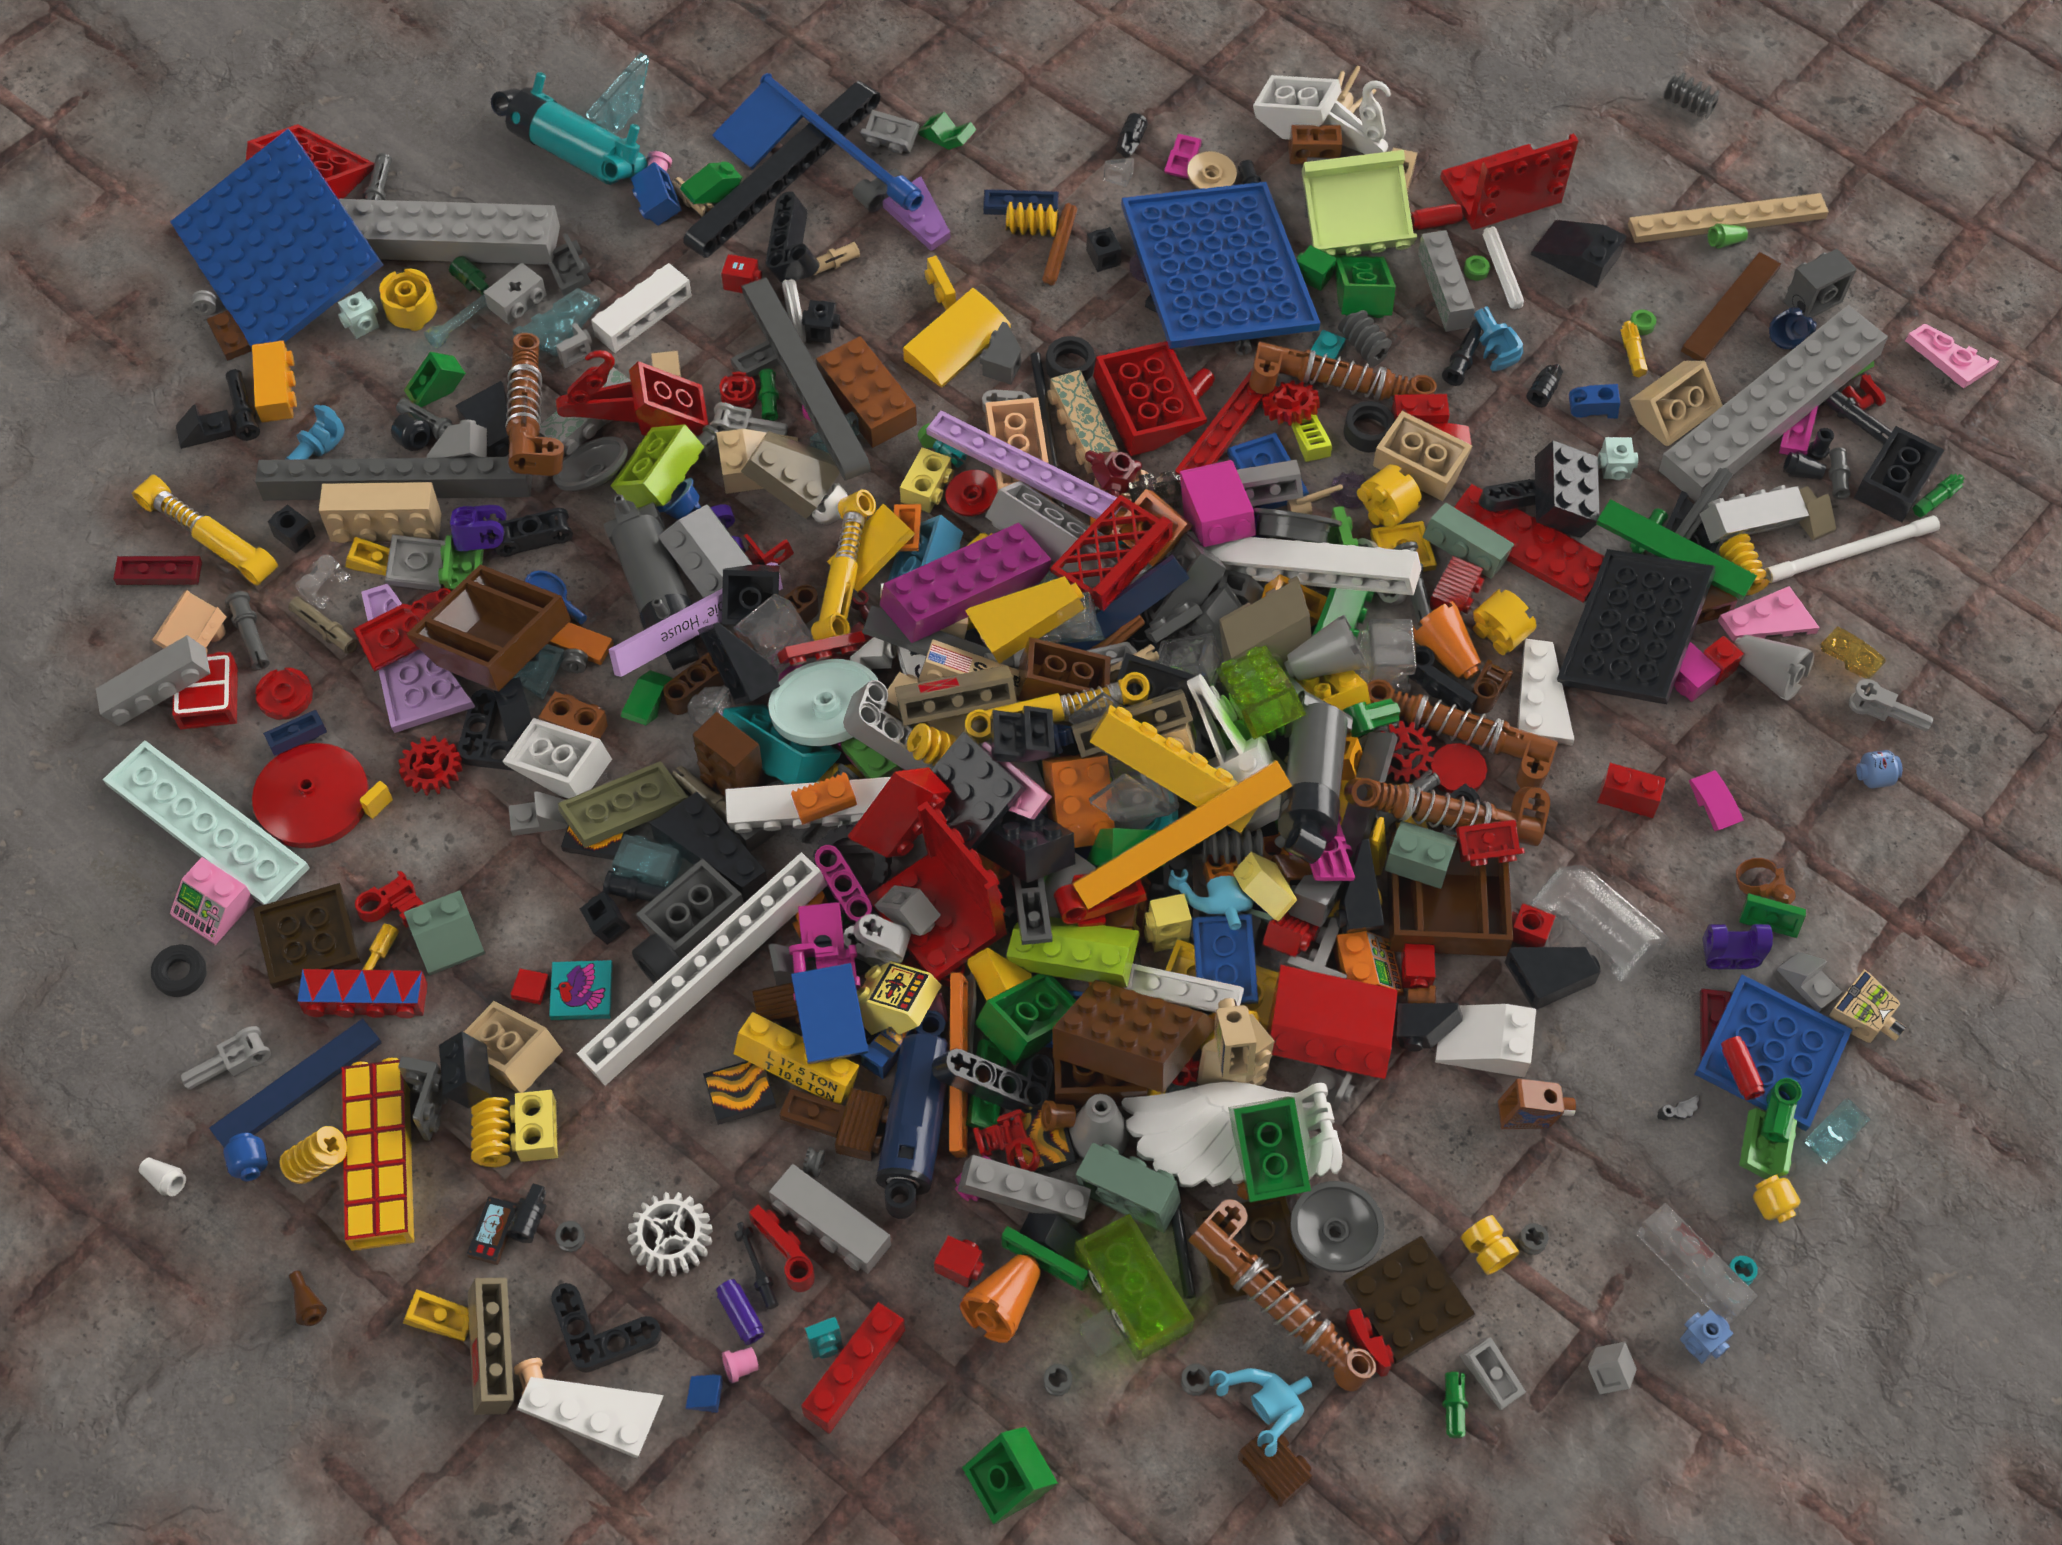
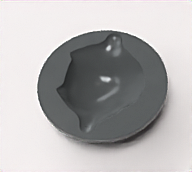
M1253 508L1254 516H1257L1256 535L1264 538L1327 543L1330 527L1342 526L1341 521L1331 518L1283 510Z

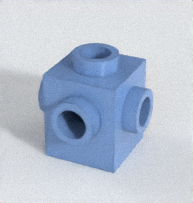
M1710 1309L1703 1316L1699 1312L1693 1315L1684 1324L1688 1329L1679 1339L1686 1349L1703 1364L1711 1356L1717 1359L1730 1347L1726 1342L1733 1335V1332L1730 1330L1728 1322Z

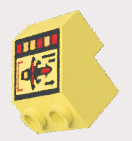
M892 961L882 966H873L866 973V981L863 986L857 990L864 1028L873 1035L892 1027L900 1035L919 1027L942 985L929 972Z

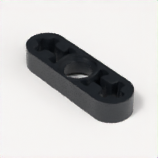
M1527 479L1486 486L1483 488L1478 502L1481 507L1492 512L1535 505V480Z

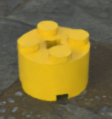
M404 269L405 272L396 274V271L392 272L382 280L379 287L380 298L388 321L397 327L410 329L411 331L421 330L424 324L433 318L437 310V303L431 283L423 272L416 269Z
M1390 464L1385 466L1365 481L1357 490L1358 498L1369 512V520L1376 526L1382 524L1395 527L1420 507L1418 502L1421 501V492L1417 483L1409 474L1404 476L1399 472L1402 468L1397 465Z
M1498 589L1474 610L1473 618L1476 624L1473 626V630L1480 638L1484 639L1487 637L1493 642L1494 649L1499 654L1505 655L1507 652L1515 649L1535 631L1537 624L1534 616L1529 619L1525 612L1529 608L1517 595L1506 589L1501 593V589Z

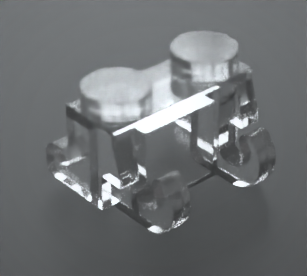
M322 555L318 561L312 564L313 570L311 573L304 575L295 584L296 589L306 597L308 602L321 609H324L329 601V597L326 595L319 598L318 594L319 588L326 580L334 581L338 577V581L343 584L351 578L331 555Z

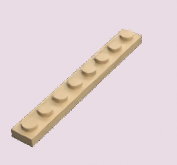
M1821 193L1630 217L1628 226L1634 243L1708 234L1709 228L1717 223L1745 226L1749 229L1826 219L1829 211Z

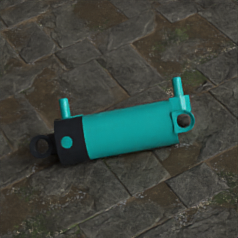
M536 73L533 88L526 87L520 91L518 89L495 92L491 97L492 110L498 116H506V127L511 133L533 145L539 146L607 185H612L621 179L633 177L648 166L647 159L639 152L640 146L636 143L640 130L638 125L631 124L627 138L622 139L542 93L546 78L544 73Z

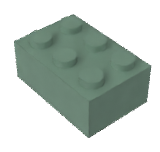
M1092 1142L1075 1174L1079 1186L1091 1189L1090 1199L1162 1233H1165L1181 1202L1177 1182L1174 1180L1173 1175L1161 1169H1158L1157 1172L1146 1167L1145 1162L1131 1156L1129 1159L1119 1155L1117 1149L1108 1144L1100 1146Z

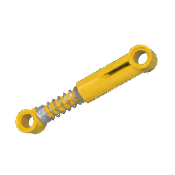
M150 475L132 492L134 499L145 510L149 512L158 510L172 521H176L177 524L191 532L195 540L239 569L243 576L254 585L258 586L278 567L276 560L266 550L260 547L256 549L211 517L199 516V513L194 512L193 508H189L182 501H178V498L171 494L169 487L158 476Z
M859 490L842 498L838 503V511L843 519L841 535L839 537L840 541L838 542L835 558L831 561L819 620L813 623L811 627L814 641L850 633V625L847 618L858 570L856 553L859 550L857 547L860 546L861 529L864 527L867 517L876 510L875 499L867 490Z
M1131 672L1123 679L1117 680L1116 683L1106 684L1105 688L1098 686L1097 690L1090 688L1088 692L1083 690L1082 693L1078 694V692H1075L1072 696L1069 693L1067 696H1060L1059 693L989 710L977 709L967 715L965 729L978 743H984L991 738L990 717L993 710L1022 713L1024 706L1052 709L1053 723L1065 721V716H1070V713L1075 712V714H1078V711L1082 710L1085 713L1086 709L1093 711L1095 707L1101 709V706L1106 705L1108 707L1111 703L1114 705L1123 703V705L1128 704L1132 706L1146 701L1149 694V681L1143 674ZM1136 683L1142 687L1143 691L1138 695H1132L1126 688L1128 685ZM977 720H983L988 724V727L983 732H975L972 729L973 723Z

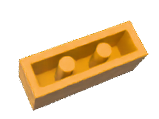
M284 341L252 345L255 408L261 423L292 419L293 407H297L296 396L291 388L296 386L294 373L290 371V366H294L292 351H287Z

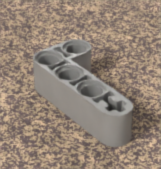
M872 680L852 695L843 721L844 728L851 736L904 770L925 767L932 769L934 767L932 763L925 764L923 759L915 760L913 752L907 750V740L913 729L907 725L903 726L901 721L884 711L888 700V691L884 684L880 681Z

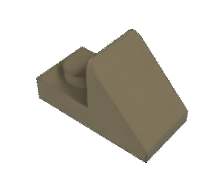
M1808 486L1799 489L1809 516L1799 521V523L1812 541L1835 532L1836 524L1829 495L1825 494L1817 498Z

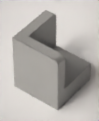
M1626 1342L1595 1348L1588 1365L1599 1394L1630 1389L1636 1373V1366Z

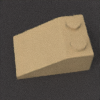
M748 429L716 432L725 493L764 489L744 475L741 470L767 432ZM781 435L789 439L798 441L797 437Z
M495 1001L464 1031V1033L487 1045L490 1075L518 1093H524L563 1051L546 1027Z

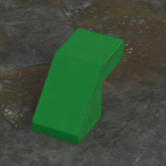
M942 112L931 116L917 133L921 137L951 150L964 145L977 129L971 122L956 127L948 115Z
M652 670L640 676L621 712V717L645 726L658 717L661 698L664 696V687L673 678Z

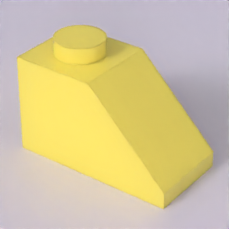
M1250 852L1233 872L1242 890L1277 921L1297 901L1277 864L1258 854Z

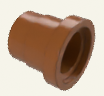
M1430 985L1429 988H1409L1408 1003H1436V985Z
M1052 1100L1044 1101L1041 1108V1124L1044 1131H1053L1055 1128L1074 1127L1076 1121L1074 1105L1055 1104Z

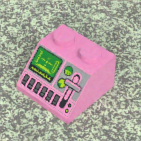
M201 857L182 878L170 914L216 945L255 901L246 885Z

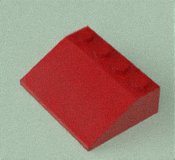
M298 124L247 141L246 161L285 130L289 129L338 199H344L373 170L375 163Z
M1167 341L1096 357L1093 378L1129 456L1154 451L1207 423V418L1174 350L1169 349Z
M1280 965L1267 1026V1033L1274 1040L1272 1055L1385 1079L1392 1047L1398 990Z

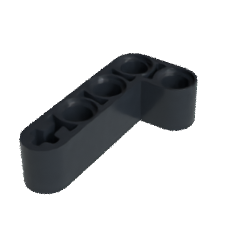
M791 191L781 194L776 201L765 261L766 266L781 283L784 280L793 279L796 281L814 275L820 267V262L808 247L803 244L808 210L794 192Z
M953 1049L934 1059L932 1072L940 1082L1007 1110L1014 1111L1020 1109L1025 1113L1042 1108L1044 1101L1048 1100L1054 1074V1065L1047 1055L1037 1054L1020 1062L1014 1072L962 1049Z

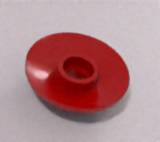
M968 470L958 474L949 482L946 488L945 498L948 506L952 511L962 516H976L984 513L990 508L998 492L996 480L989 473L982 470Z

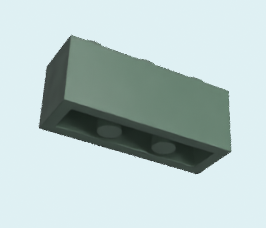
M1446 502L1432 516L1423 535L1424 539L1452 556L1482 567V574L1490 579L1505 564L1514 546V543Z

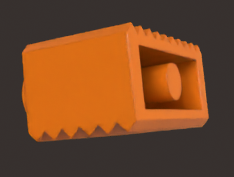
M844 772L842 775L837 774L836 778L831 776L830 779L826 778L825 781L820 780L819 784L815 782L814 785L809 784L808 788L804 786L803 789L798 788L797 792L794 790L791 792L802 825L857 805L850 781Z

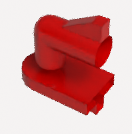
M1864 374L1860 382V387L1867 395L1861 397L1852 386L1846 387L1841 392L1848 398L1853 397L1857 402L1856 406L1862 410H1865L1874 403L1878 406L1886 403L1885 395L1874 383L1870 374Z

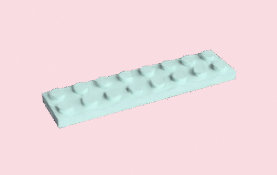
M145 740L103 779L108 787L199 857L205 858L246 885L252 897L262 905L276 902L310 869L307 862Z

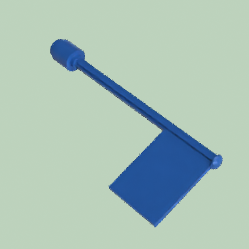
M766 73L761 77L760 85L712 134L718 142L753 170L804 117L887 185V195L903 209L915 211L924 200L921 190L903 175L897 177L890 175L775 81L770 73Z

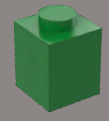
M1311 245L1296 258L1305 283L1320 291L1334 275L1336 258Z

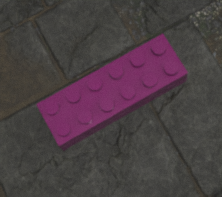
M1018 522L884 583L880 606L908 640L914 643L969 617L965 610L970 607L1045 582L1052 559Z

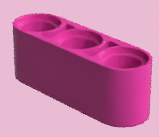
M832 845L821 846L815 854V865L821 870L827 886L837 903L840 902V908L847 919L854 924L863 917H856L851 913L850 909L856 903L866 906L867 912L865 915L872 914V905L840 851ZM825 854H832L836 857L837 861L833 866L825 867L820 863L821 857ZM839 879H848L852 883L851 888L846 892L838 891L835 884Z

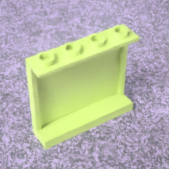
M1404 150L1304 162L1301 172L1313 247L1336 257L1338 254L1356 256L1361 254V251L1369 250L1372 253H1380L1385 251L1386 248L1396 247L1397 250H1404L1414 245L1417 233H1413L1403 168L1405 161Z

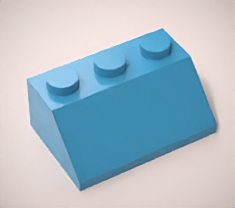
M942 515L921 522L919 551L897 552L888 581L959 550L963 532Z

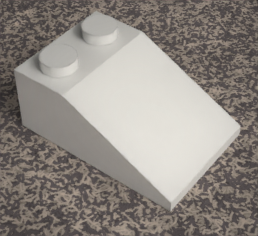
M533 718L504 758L503 763L557 795L569 799L591 790L612 758L600 739Z
M1510 1004L1459 1005L1463 1021L1437 1043L1435 1062L1525 1078L1531 1064L1536 1009Z

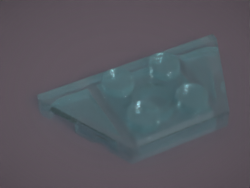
M639 53L586 112V116L593 119L594 123L615 135L620 129H623L627 121L633 114L639 111L642 105L649 56Z

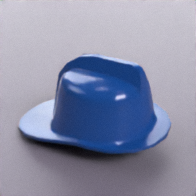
M688 478L679 484L671 494L672 498L667 504L656 506L659 513L664 512L679 520L701 508V505L698 503L700 496L693 487L694 480Z

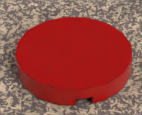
M284 668L285 670L280 671L276 669L260 679L255 690L256 701L260 710L266 716L276 720L290 719L299 716L308 708L312 701L313 689L308 677L302 671L294 668Z
M1462 743L1447 744L1439 748L1433 755L1434 762H1431L1429 770H1432L1431 775L1435 772L1439 776L1440 784L1436 787L1444 792L1445 790L1452 793L1466 783L1477 792L1485 781L1487 773L1486 761L1480 752L1470 745Z

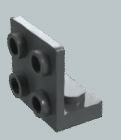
M401 1056L398 1068L411 1092L419 1096L413 1114V1121L423 1139L430 1141L433 1132H437L440 1127L441 1115L439 1113L442 1104H446L449 1099L443 1095L441 1070L436 1062Z

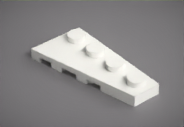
M1525 639L1517 728L1556 740L1558 744L1573 745L1574 735L1563 685L1557 682L1559 667L1554 644L1548 641Z
M530 1377L517 1410L638 1458L664 1395Z

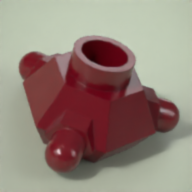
M1089 450L1085 453V459L1091 463L1092 472L1101 489L1115 497L1127 492L1137 478V472L1142 469L1140 461L1132 460L1129 455L1123 452H1099L1098 454L1095 451Z

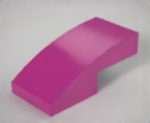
M1178 133L1164 173L1189 179L1187 174L1188 164L1199 153L1202 139Z
M1716 770L1689 780L1699 807L1704 805L1714 832L1744 821L1732 794Z

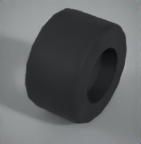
M651 934L632 950L634 960L653 984L681 960L670 945L657 934Z

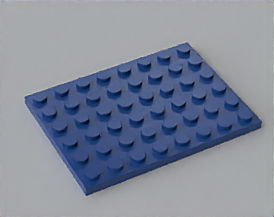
M289 129L285 130L170 221L225 308L230 312L242 330L251 348L254 344L284 341L285 343L383 266L377 254Z
M1266 182L1122 198L1121 207L1169 349L1319 331L1320 320Z

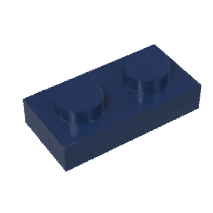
M313 710L263 734L274 756L302 743L315 740L320 735L327 733V730L317 710Z

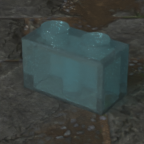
M626 834L612 862L616 875L629 878L634 875L638 876L641 882L669 887L674 883L682 865L680 852L674 846L667 843L660 845L650 842L643 836L636 835L632 837Z

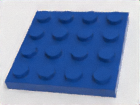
M1742 974L1735 985L1694 1075L1745 1100L1743 1095L1740 1094L1721 1046L1723 1041L1740 1036L1749 1050L1765 1090L1762 1096L1745 1101L1766 1111L1768 1092L1780 1079L1791 1078L1797 1081L1802 1089V1096L1797 1102L1794 1119L1797 1120L1796 1127L1807 1131L1814 1119L1852 1029ZM1778 1091L1781 1098L1790 1100L1785 1092Z

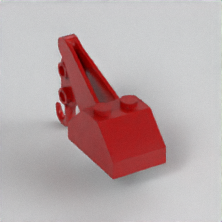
M602 350L589 353L585 356V360L602 358L605 361L598 367L588 368L567 389V395H562L556 399L557 414L561 417L638 422L641 434L645 436L652 427L684 424L695 436H698L703 432L704 426L709 425L701 384L637 361L629 369L630 382L603 387L607 382L609 372L615 365V359L611 353Z

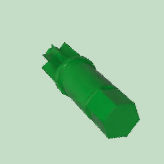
M1956 473L1954 475L1951 474L1945 480L1938 483L1936 488L1924 496L1912 508L1914 514L1922 518L1946 499L1951 498L1952 495L1964 487L1962 485L1964 483V476L1961 474L1957 475Z

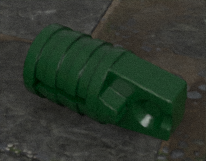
M465 256L455 258L449 266V273L470 292L475 289L485 298L484 291L489 288V285L484 281L487 276Z

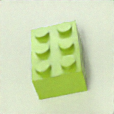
M685 424L652 427L611 484V487L618 495H623L625 500L633 502L636 508L643 507L652 502L656 506H664L671 500V494L676 487L684 481L685 474L689 468L699 459L698 455L704 446Z

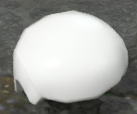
M839 483L832 485L833 492L830 495L826 494L823 498V504L818 506L812 513V517L820 524H831L841 519L838 503L848 495Z

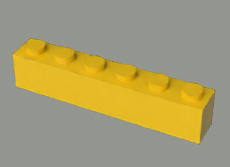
M1110 705L1091 734L1090 743L1196 807L1201 806L1238 783L1233 780V776L1225 769H1215L1207 764V759L1195 752L1193 754L1182 749L1183 746L1180 742L1171 737L1166 739L1159 735L1154 726L1147 722L1141 724L1132 718V714L1122 707L1115 708ZM1258 807L1228 826L1241 833Z

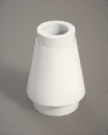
M146 1158L139 1166V1173L163 1196L177 1195L186 1183V1176L178 1167L152 1158Z

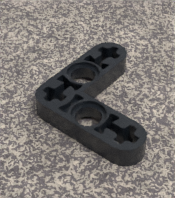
M480 689L471 697L475 707L467 710L458 744V752L462 762L469 766L515 771L503 763L504 758L500 760L492 758V754L496 750L502 749L508 754L516 742L490 739L498 704L491 690ZM484 700H488L489 703H485L484 714H482L480 704H483ZM477 722H482L486 725L480 732L470 730L471 726ZM473 740L475 741L474 744L477 751H473L472 755H468L467 752L471 751Z
M563 1283L558 1285L552 1292L551 1301L574 1366L580 1372L587 1373L650 1349L661 1340L662 1332L660 1325L656 1319L649 1316L637 1318L594 1335L577 1287L573 1284ZM564 1293H568L572 1297L570 1302L574 1312L569 1314L565 1304L560 1302L563 1300L562 1295ZM574 1320H581L585 1323V1328L579 1335L568 1333V1325ZM644 1326H648L650 1330H653L651 1331L652 1337L649 1339H645L644 1335H640L643 1333L642 1328ZM632 1331L633 1337H635L634 1340L636 1344L633 1346L631 1345L630 1337L627 1334V1332ZM618 1336L625 1339V1346L619 1352H612L608 1349V1342L613 1337ZM585 1342L588 1352L594 1353L590 1356V1362L585 1363L583 1359H579L582 1357V1352L578 1343Z

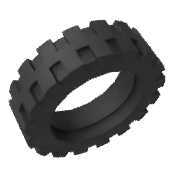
M842 825L828 831L827 835L819 840L817 850L824 845L836 847L841 842L850 840L848 835L855 825ZM814 850V853H813L814 864H815V854H816L817 850ZM872 850L875 856V869L868 882L861 885L866 895L885 884L887 879L890 878L892 857L887 858ZM825 854L821 857L820 863L823 866L830 867L831 854ZM838 882L835 884L838 891L846 892L850 889L840 885ZM828 886L823 889L824 893L834 898Z

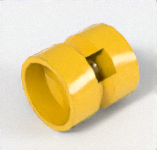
M1493 1215L1487 1216L1475 1223L1460 1238L1470 1253L1478 1254L1476 1261L1486 1275L1497 1272L1519 1254V1250L1511 1239L1502 1236L1504 1230Z

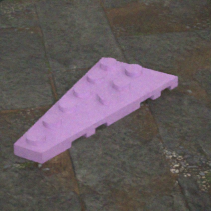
M388 583L361 592L368 621L402 604ZM420 649L378 670L390 726L394 733L475 707L453 674L436 666Z

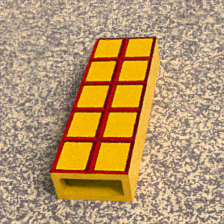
M386 1058L382 1062L377 1063L355 1062L351 1066L342 1067L343 1136L347 1143V1152L343 1159L345 1242L351 1251L414 1243L410 1089L398 1068L400 1060L397 1058Z

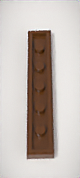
M1759 252L1683 344L1681 352L1697 361H1705L1778 272L1781 263Z

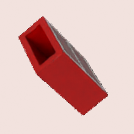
M231 652L208 654L210 674L173 695L172 716L180 730L237 724L238 666Z

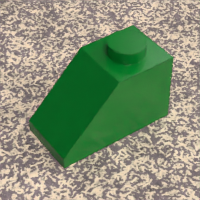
M729 162L709 163L684 182L680 190L693 204L719 203L740 184L742 176Z
M429 352L404 391L412 403L422 408L453 393L466 373L454 356Z

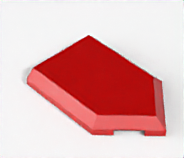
M401 604L353 629L374 672L419 650L408 638L407 633L431 609L423 610L415 608L413 605Z

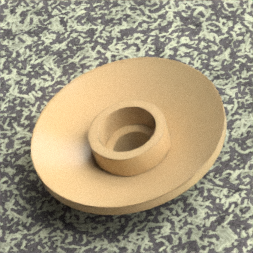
M1208 151L1199 153L1190 160L1187 174L1189 180L1196 188L1205 189L1233 185L1236 180L1237 170L1234 163L1227 156L1218 152Z

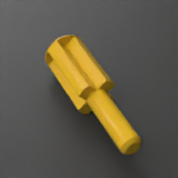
M383 924L369 948L372 954L362 970H373L379 958H385L399 933L395 927Z

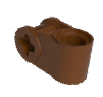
M1488 659L1472 690V693L1478 696L1473 711L1480 714L1490 712L1509 685L1514 671H1506L1494 665L1493 661Z

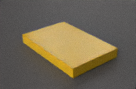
M885 504L864 523V527L861 529L860 546L857 547L859 551L856 553L858 570L854 589L857 592L915 535ZM836 553L827 561L830 565Z

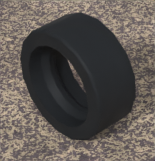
M1065 336L1054 340L1048 346L1046 370L1050 378L1078 370L1081 371L1086 382L1092 377L1095 367V353L1089 342L1080 337ZM1072 353L1081 356L1086 362L1079 368L1067 369L1056 364L1055 360L1063 354Z
M1374 401L1359 402L1353 405L1347 412L1343 430L1345 439L1350 446L1359 451L1376 452V447L1395 422L1394 415L1388 407ZM1366 418L1374 419L1380 422L1385 430L1377 435L1363 434L1356 429L1354 422Z

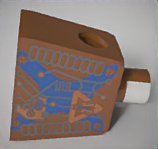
M1516 1079L1498 1100L1501 1129L1549 1128L1562 1115L1573 1116L1576 1112V1101L1572 1097H1563L1562 1088L1558 1083Z

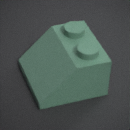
M1401 821L1389 852L1385 871L1441 889L1457 838Z
M460 890L404 912L429 976L485 954Z

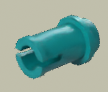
M936 440L933 445L935 452L951 457V463L956 468L963 464L958 458L963 460L967 458V454L939 440Z

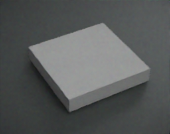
M392 534L385 584L433 591L441 589L442 584L439 583L438 571L439 568H443L444 562L441 560L440 551L441 545H445V541Z

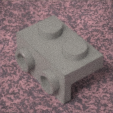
M872 110L866 129L862 128L860 134L864 138L865 143L870 146L879 147V145H883L897 154H902V151L911 153L919 124Z

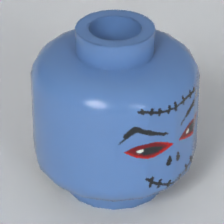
M1889 750L1868 752L1862 756L1860 763L1856 765V774L1858 779L1863 780L1864 784L1871 789L1893 786L1898 778L1902 776V763L1900 758Z

